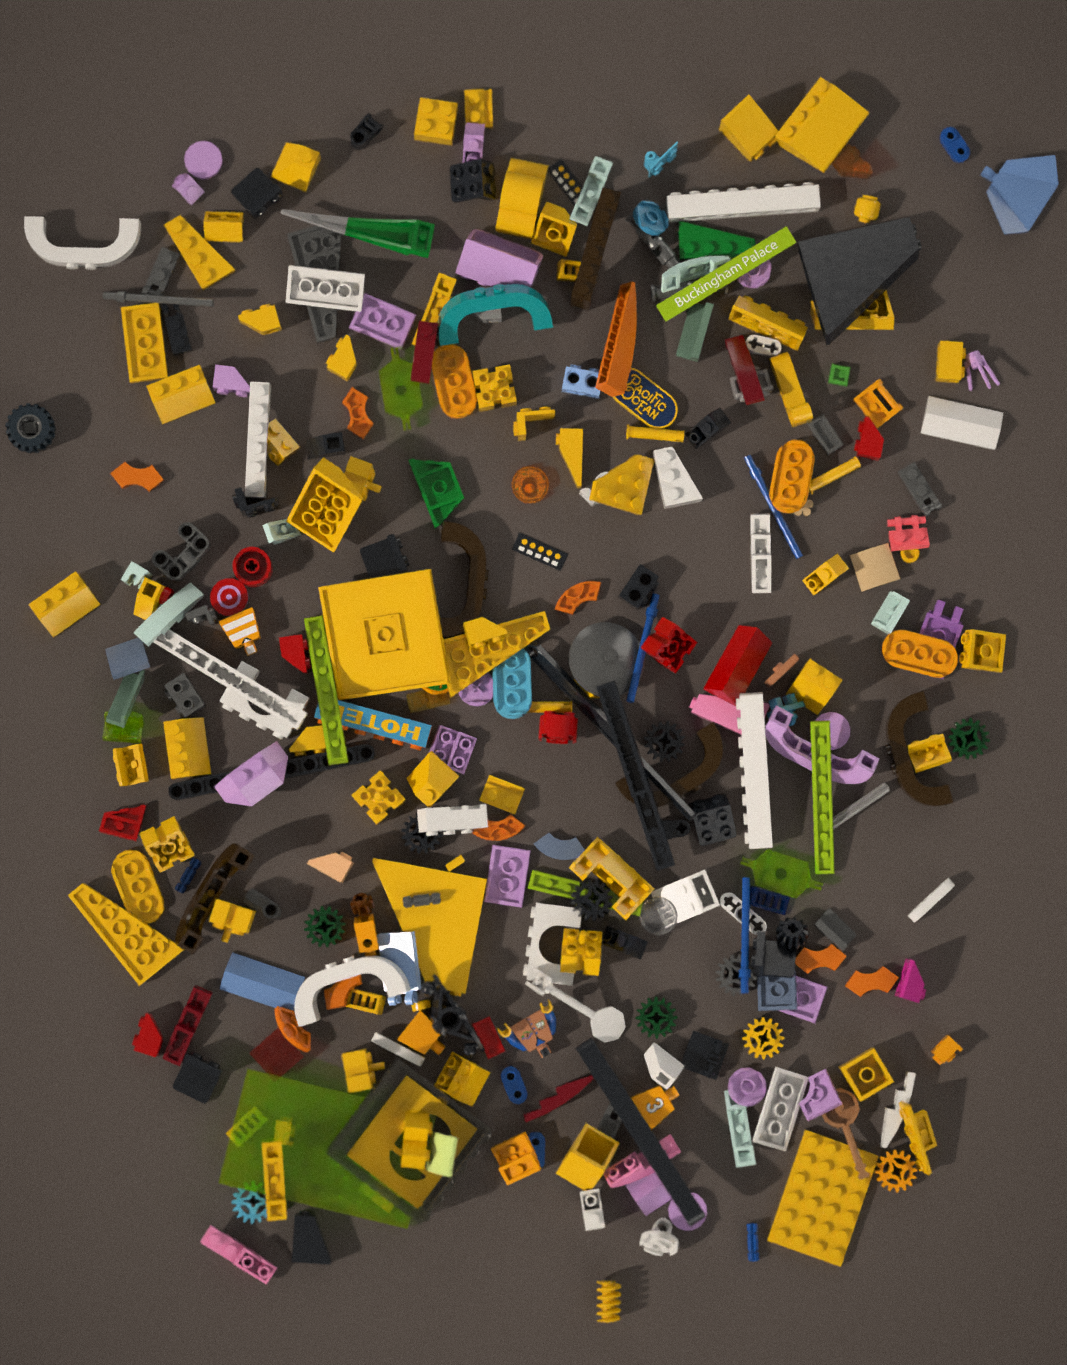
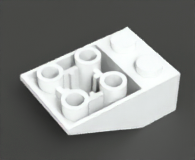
M705 870L651 892L653 898L660 897L656 898L660 900L666 898L674 904L678 915L677 920L676 916L674 920L677 923L720 906Z

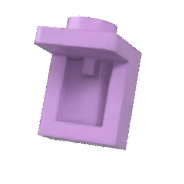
M186 173L178 175L174 180L175 183L172 185L190 205L204 193L203 189Z

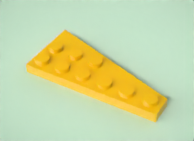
M545 611L497 624L507 630V636L501 642H485L486 645L480 648L469 647L465 634L444 639L450 683L447 684L450 698L548 632L550 626Z
M82 883L68 895L139 986L184 951L175 942L85 883Z

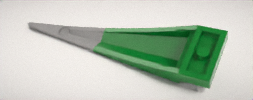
M286 209L281 210L283 215L407 256L413 254L428 258L435 226L432 223L420 220L352 218Z

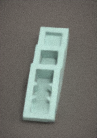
M190 582L162 604L133 633L149 647L161 633L164 635L176 621L179 623L185 617V613H188L204 597V594Z

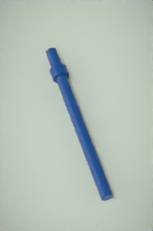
M751 455L744 457L750 469L749 473L752 479H755L795 558L802 557L803 554L781 512L771 503L770 491L761 476L763 473L759 467L757 468Z
M652 594L650 605L646 609V621L626 700L629 703H634L646 654L640 647L650 635L654 618L657 617L658 594Z
M747 877L742 878L741 969H739L742 994H748L749 978H751V970H749L750 878Z

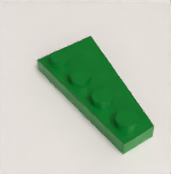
M679 221V260H691L707 256H729L732 260L755 246V239Z

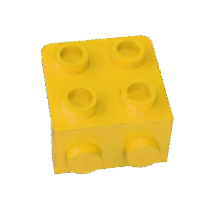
M540 407L538 411H532L531 408L520 409V412L516 414V421L513 422L514 436H518V441L526 440L525 422L554 419L555 410L551 409V407Z

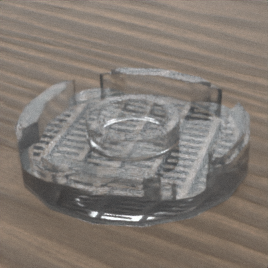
M657 896L648 899L642 905L640 921L647 932L663 935L675 928L678 913L675 905L670 900Z

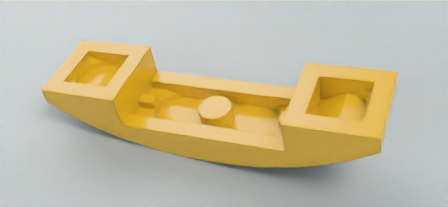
M442 273L438 274L421 321L437 323L442 308L451 299L457 279ZM417 331L412 342L413 345L416 343Z
M281 1141L262 1143L267 1221L287 1219L282 1144Z

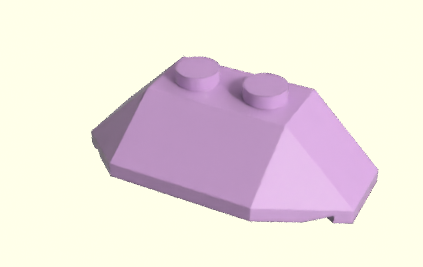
M276 741L233 770L214 787L226 803L253 806L284 783L288 756Z

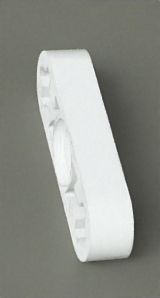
M947 878L907 916L915 923L944 897L955 884Z
M724 893L719 900L721 907L742 924V919L737 914L739 909L742 908V901L733 893ZM725 896L727 898L731 896L733 898L732 903L737 905V902L741 904L735 909L734 913L731 912L733 909L731 905H724ZM750 909L749 920L753 914L755 918L752 920L756 923L761 922V928H763L761 931H766V922ZM749 923V931L752 934L757 935V932L760 930H757L755 932L753 930L754 925L752 923Z
M375 1032L371 1040L375 1044L420 1067L425 1060V1057L377 1032Z

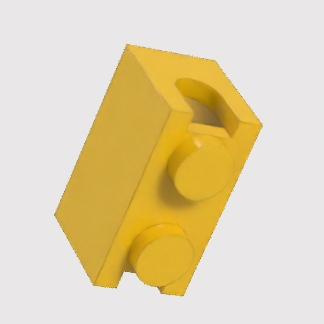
M940 341L938 343L936 382L959 383L961 378H964L965 367H962V359L966 357V348H963V342Z

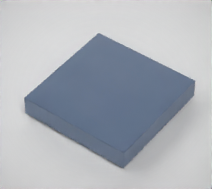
M139 638L105 649L114 680L150 667L144 642Z
M796 971L793 978L757 976L758 1011L797 1010Z

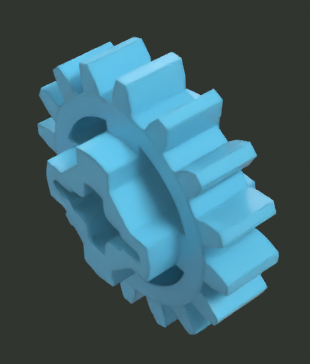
M252 1181L250 1186L245 1182L244 1188L239 1186L237 1188L239 1193L233 1194L236 1200L231 1201V1204L236 1205L233 1208V1212H239L237 1218L243 1216V1222L245 1223L247 1219H250L251 1224L254 1223L255 1219L260 1223L262 1216L267 1219L265 1188H262V1182L258 1186L255 1185V1181ZM249 1190V1195L246 1198H241V1195ZM257 1191L261 1192L264 1198H261L257 1194ZM251 1198L258 1202L254 1207H251V1204L247 1202ZM265 1206L264 1210L256 1215L257 1209ZM241 1207H245L248 1210V1214H246L241 1209Z

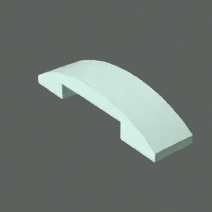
M595 156L570 220L588 226L613 162Z
M707 256L679 263L662 274L661 291L664 293L680 288V283L703 277L730 261L731 258L729 256Z
M728 1090L724 1091L736 1168L756 1165L746 1107L733 1101Z

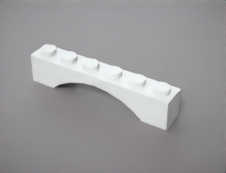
M250 382L245 480L246 498L266 499L267 437L271 402V384L269 382Z

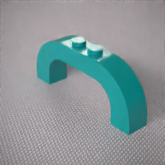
M497 284L489 288L479 287L475 290L460 293L451 298L439 314L437 323L440 346L459 343L457 328L459 322L466 315L517 306L526 309L531 314L534 331L553 328L548 304L538 291L521 284Z

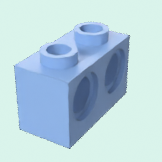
M578 365L566 366L562 392L599 399L600 390L596 389L595 386L590 387L587 384L590 378L597 380L599 369L589 368L588 371L581 369L582 367ZM570 375H576L579 381L571 383L568 378Z

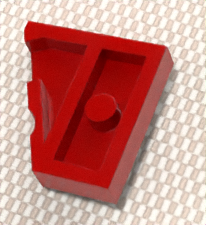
M143 804L134 808L104 812L99 832L137 842L147 806Z

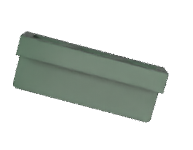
M706 302V305L697 303L689 308L676 353L677 357L698 362L714 304Z
M141 670L139 675L132 673L123 677L106 717V722L125 727L144 682L145 670Z

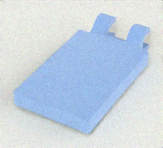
M415 931L377 934L380 956L398 965L407 977L411 990L403 993L406 994L405 1004L413 1005L418 1003L417 990L421 989ZM401 994L390 998L388 996L389 1005L402 1003Z

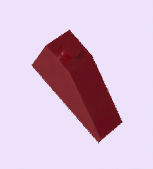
M419 321L410 379L412 382L430 383L438 323Z

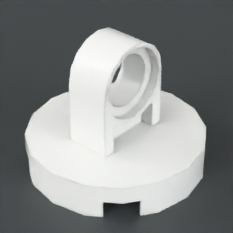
M659 1218L653 1224L651 1231L642 1233L639 1244L640 1246L643 1245V1250L650 1254L663 1256V1253H670L669 1256L677 1253L679 1241L671 1235V1222L666 1218ZM658 1224L665 1225L667 1231H660L658 1229Z

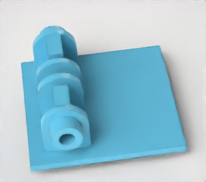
M678 142L661 157L653 151L646 153L644 166L649 171V178L653 174L657 176L663 170L662 166L666 162L670 163L677 156Z

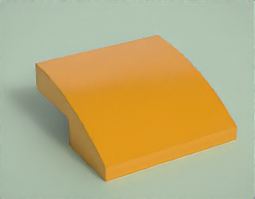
M526 1132L520 1133L491 1148L493 1155L500 1165L498 1170L507 1185L541 1170L537 1155Z

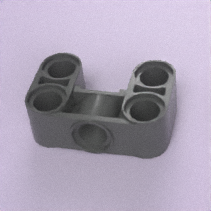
M183 522L178 527V534L187 543V547L177 558H172L163 550H157L152 555L153 564L173 582L181 581L197 566L211 548L208 538L190 522ZM186 527L192 528V533L189 536L183 535V530ZM205 540V548L198 549L197 542ZM160 555L166 556V561L163 564H157V557ZM179 568V576L172 577L170 574L171 570Z

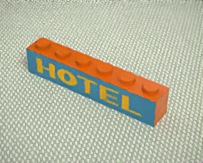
M338 700L343 730L347 731L348 728L355 729L354 733L366 736V733L374 735V739L384 741L385 738L392 739V743L403 746V743L411 745V749L419 751L422 748L426 749L432 725ZM317 705L314 718L318 719L317 723L322 724L319 705Z

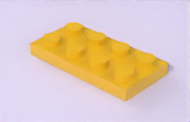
M159 303L121 307L130 383L167 378L168 371Z

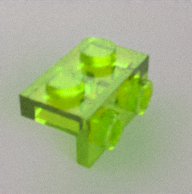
M109 711L104 712L103 741L141 744L144 728L143 714L131 712L123 728L106 722Z

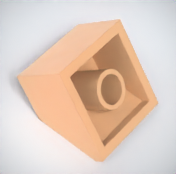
M341 851L340 854L332 853L309 860L307 864L343 883L354 862L351 861V856Z

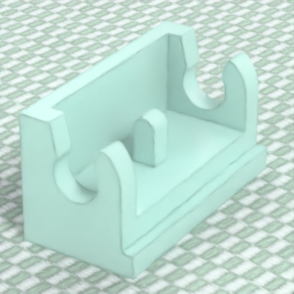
M131 561L121 580L129 586L133 583L134 585L139 584L138 589H140L144 578L149 579L153 575Z
M890 591L871 625L886 634H891L910 600L894 591Z

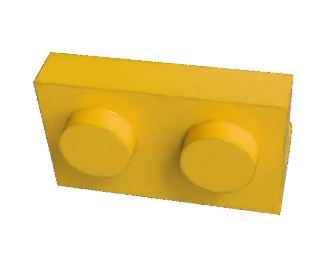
M275 418L268 423L267 454L270 460L279 466L287 457L298 451L300 446Z
M934 734L928 739L913 741L910 745H907L915 773L952 761L945 743L944 734Z
M142 744L113 749V760L117 771L116 777L120 787L149 782Z

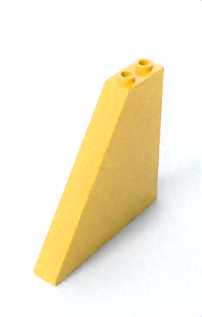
M373 858V865L403 932L415 931L419 969L424 980L433 981L432 975L436 974L444 987L450 991V995L461 997L462 993L466 994L487 879ZM432 893H440V904L433 905V903H430V905L418 907L412 905L409 908H404L403 897L405 896L413 898V895L429 894L430 896Z

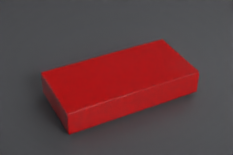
M490 1016L472 1024L488 1059L506 1051Z

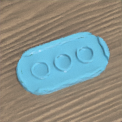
M524 649L493 669L494 706L501 716L508 719H517L524 716L532 705L531 660L528 652Z

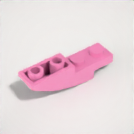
M671 1134L659 1141L669 1159L681 1153ZM633 1152L607 1168L603 1175L609 1186L615 1188L635 1182L655 1172L642 1152L639 1154Z
M210 1225L200 1240L201 1244L233 1262L235 1266L266 1285L277 1269L276 1266L261 1255Z

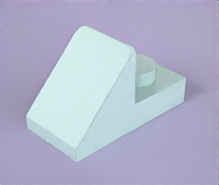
M287 519L262 525L268 542L273 543V545L298 537L301 534L297 528L286 522Z

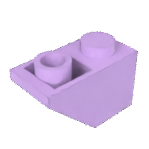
M466 123L463 163L482 159L485 124Z
M215 365L213 389L218 394L228 395V392L236 393V396L247 397V394L250 395V386L235 367Z

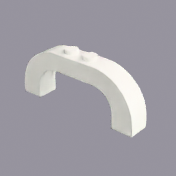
M25 216L24 229L30 246L46 262L53 265L66 266L67 269L85 267L88 270H96L97 267H109L119 264L133 253L140 239L141 222L139 219L120 218L119 235L113 244L105 248L57 247L52 245L46 237V220L44 217Z
M351 956L343 959L344 963L339 965L336 962L325 965L326 969L316 972L307 978L298 990L295 999V1015L298 1026L301 1027L321 1019L317 1007V997L320 990L326 985L360 974L370 973L378 976L383 981L390 998L411 990L407 977L398 965L381 956H364L357 959Z

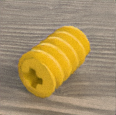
M597 1281L598 1284L602 1285V1287L597 1288V1291L602 1293V1295L597 1296V1299L601 1300L602 1303L596 1304V1307L601 1308L602 1311L596 1312V1315L602 1318L596 1321H619L621 1317L616 1313L621 1312V1308L616 1307V1305L621 1304V1300L616 1298L621 1296V1292L616 1290L620 1289L621 1285L616 1283V1281Z

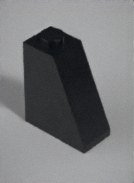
M300 1210L299 1213L295 1214L292 1262L331 1265L332 1258L316 1215L311 1214V1211Z

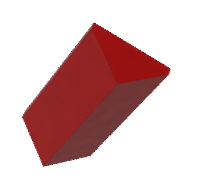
M738 625L703 690L736 706V699L740 698L739 694L746 692L772 645L770 639L758 627Z

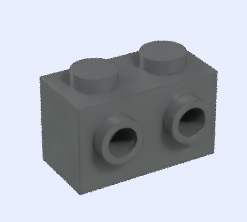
M185 673L164 685L167 689L164 692L170 701L174 700L177 704L175 709L180 717L184 715L185 718H189L206 707Z

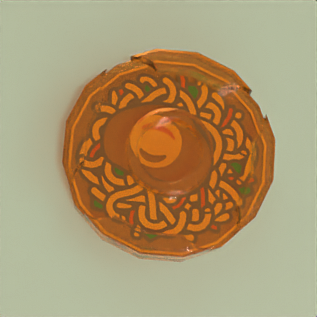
M531 465L522 467L513 476L511 483L512 492L523 503H538L548 493V476L538 467Z

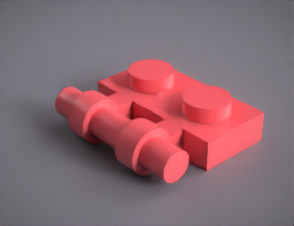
M911 515L908 518H901L899 516L894 517V519H887L888 527L895 526V530L888 533L891 551L929 548L927 527L919 528V524H926V517ZM912 525V529L902 530V526Z

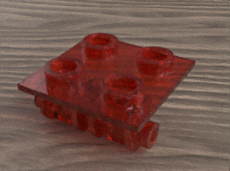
M279 1027L250 1052V1055L274 1082L304 1057L284 1037Z

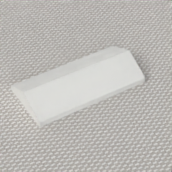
M289 265L286 303L361 312L365 274Z
M929 396L921 434L995 450L1001 430L1003 412Z
M775 1067L752 1142L782 1151L787 1150L800 1108L799 1102L802 1101L809 1079L807 1076Z

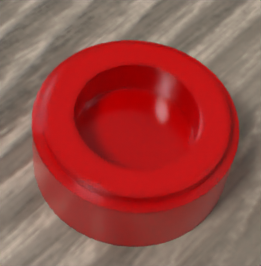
M165 587L158 603L160 605L164 604L174 595V590Z

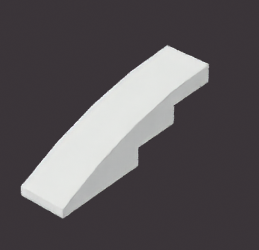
M750 514L752 593H771L770 514Z
M906 1071L903 1090L895 1089L893 1109L885 1108L880 1143L882 1148H887L900 1126L902 1117L899 1113V1102L904 1101L909 1104L916 1075L914 1072Z

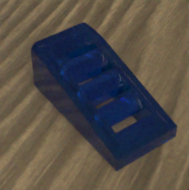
M755 886L750 887V906L782 915L786 914L790 900L789 896ZM764 894H767L764 905H761ZM774 896L772 907H769L771 898ZM779 898H782L780 908L778 910L776 909Z

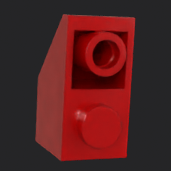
M865 416L858 425L857 432H860V438L855 441L854 451H857V457L879 461L884 438L871 419Z
M302 634L279 637L282 658L303 674H308L311 664L310 658H306L305 650H308L307 638L303 639Z
M146 1013L145 1016L140 1018L138 1027H141L139 1035L135 1034L132 1045L135 1046L134 1051L158 1057L164 1037L152 1014Z

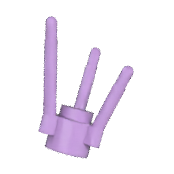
M979 350L966 355L967 361L964 362L970 391L973 390L970 367H972V370L979 369L988 389H991V385L982 366L985 367L996 385H1000V382Z

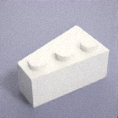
M667 447L654 450L653 458L664 509L702 502L701 494L674 448Z
M486 804L417 810L419 833L426 832V836L438 835L440 831H443L444 835L455 834L457 830H461V834L473 833L472 829L488 827Z

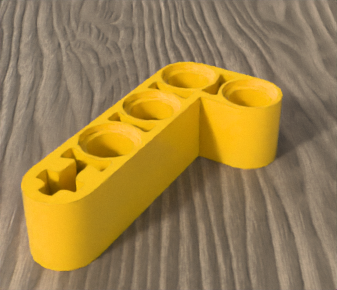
M785 352L770 357V365L792 427L811 422L813 419L812 410L809 403L805 401L789 353Z

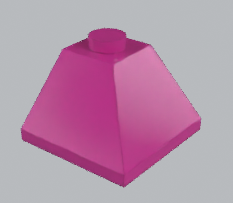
M905 959L895 996L919 1003L925 997L926 989H923L925 984L915 961Z

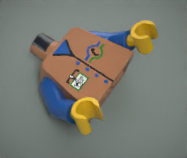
M548 999L549 1004L547 1006H542L540 1002V1010L511 1027L504 1023L506 1029L500 1031L498 1028V1032L512 1046L521 1051L528 1050L531 1052L537 1049L541 1058L549 1055L552 1052L546 1042L552 1040V1036L556 1032V1017L551 1001Z

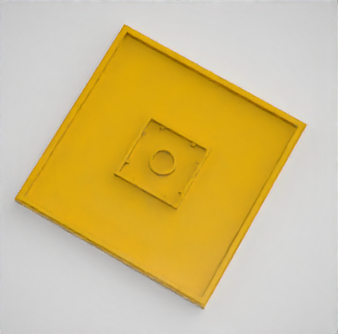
M431 569L318 587L338 700L450 683Z

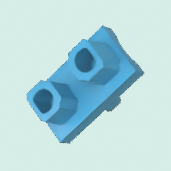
M794 693L782 697L785 706H783L781 697L768 701L771 711L766 713L768 719L775 706H778L793 714L789 726L794 725L798 717L794 711L805 707L803 701L797 702Z

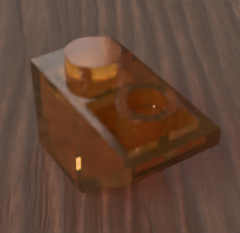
M849 143L843 147L831 163L842 177L869 179L873 173L871 165L866 160L863 161L858 149L855 146L851 147Z

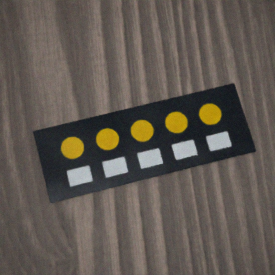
M560 159L548 168V173L575 206L583 186L564 161Z
M520 532L512 548L513 551L561 571L568 553Z

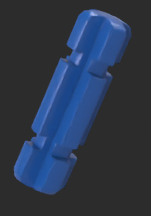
M748 1223V1260L756 1262L759 1260V1253L757 1252L759 1250L758 1234H756L758 1232L757 1223Z

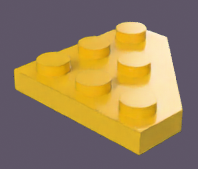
M638 454L633 455L626 462L619 464L606 475L593 481L589 500L642 515L654 459Z

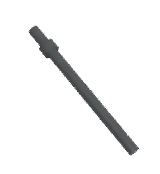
M118 291L117 293L103 292V299L117 300V302L123 303L136 301L214 306V299L127 293V291Z

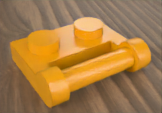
M880 378L853 399L863 413L871 419L877 429L903 409V406L898 404L882 385L883 382ZM875 389L878 390L890 405L891 411H888L873 393Z

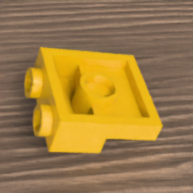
M974 629L965 630V633L961 636V643L964 645L963 652L959 655V662L962 664L961 668L1002 673L1006 635Z

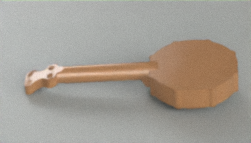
M839 1088L836 1090L843 1104L822 1114L824 1122L830 1126L843 1129L856 1165L855 1170L859 1172L858 1178L861 1180L869 1177V1173L865 1171L866 1164L861 1159L850 1125L854 1124L860 1108L855 1094Z

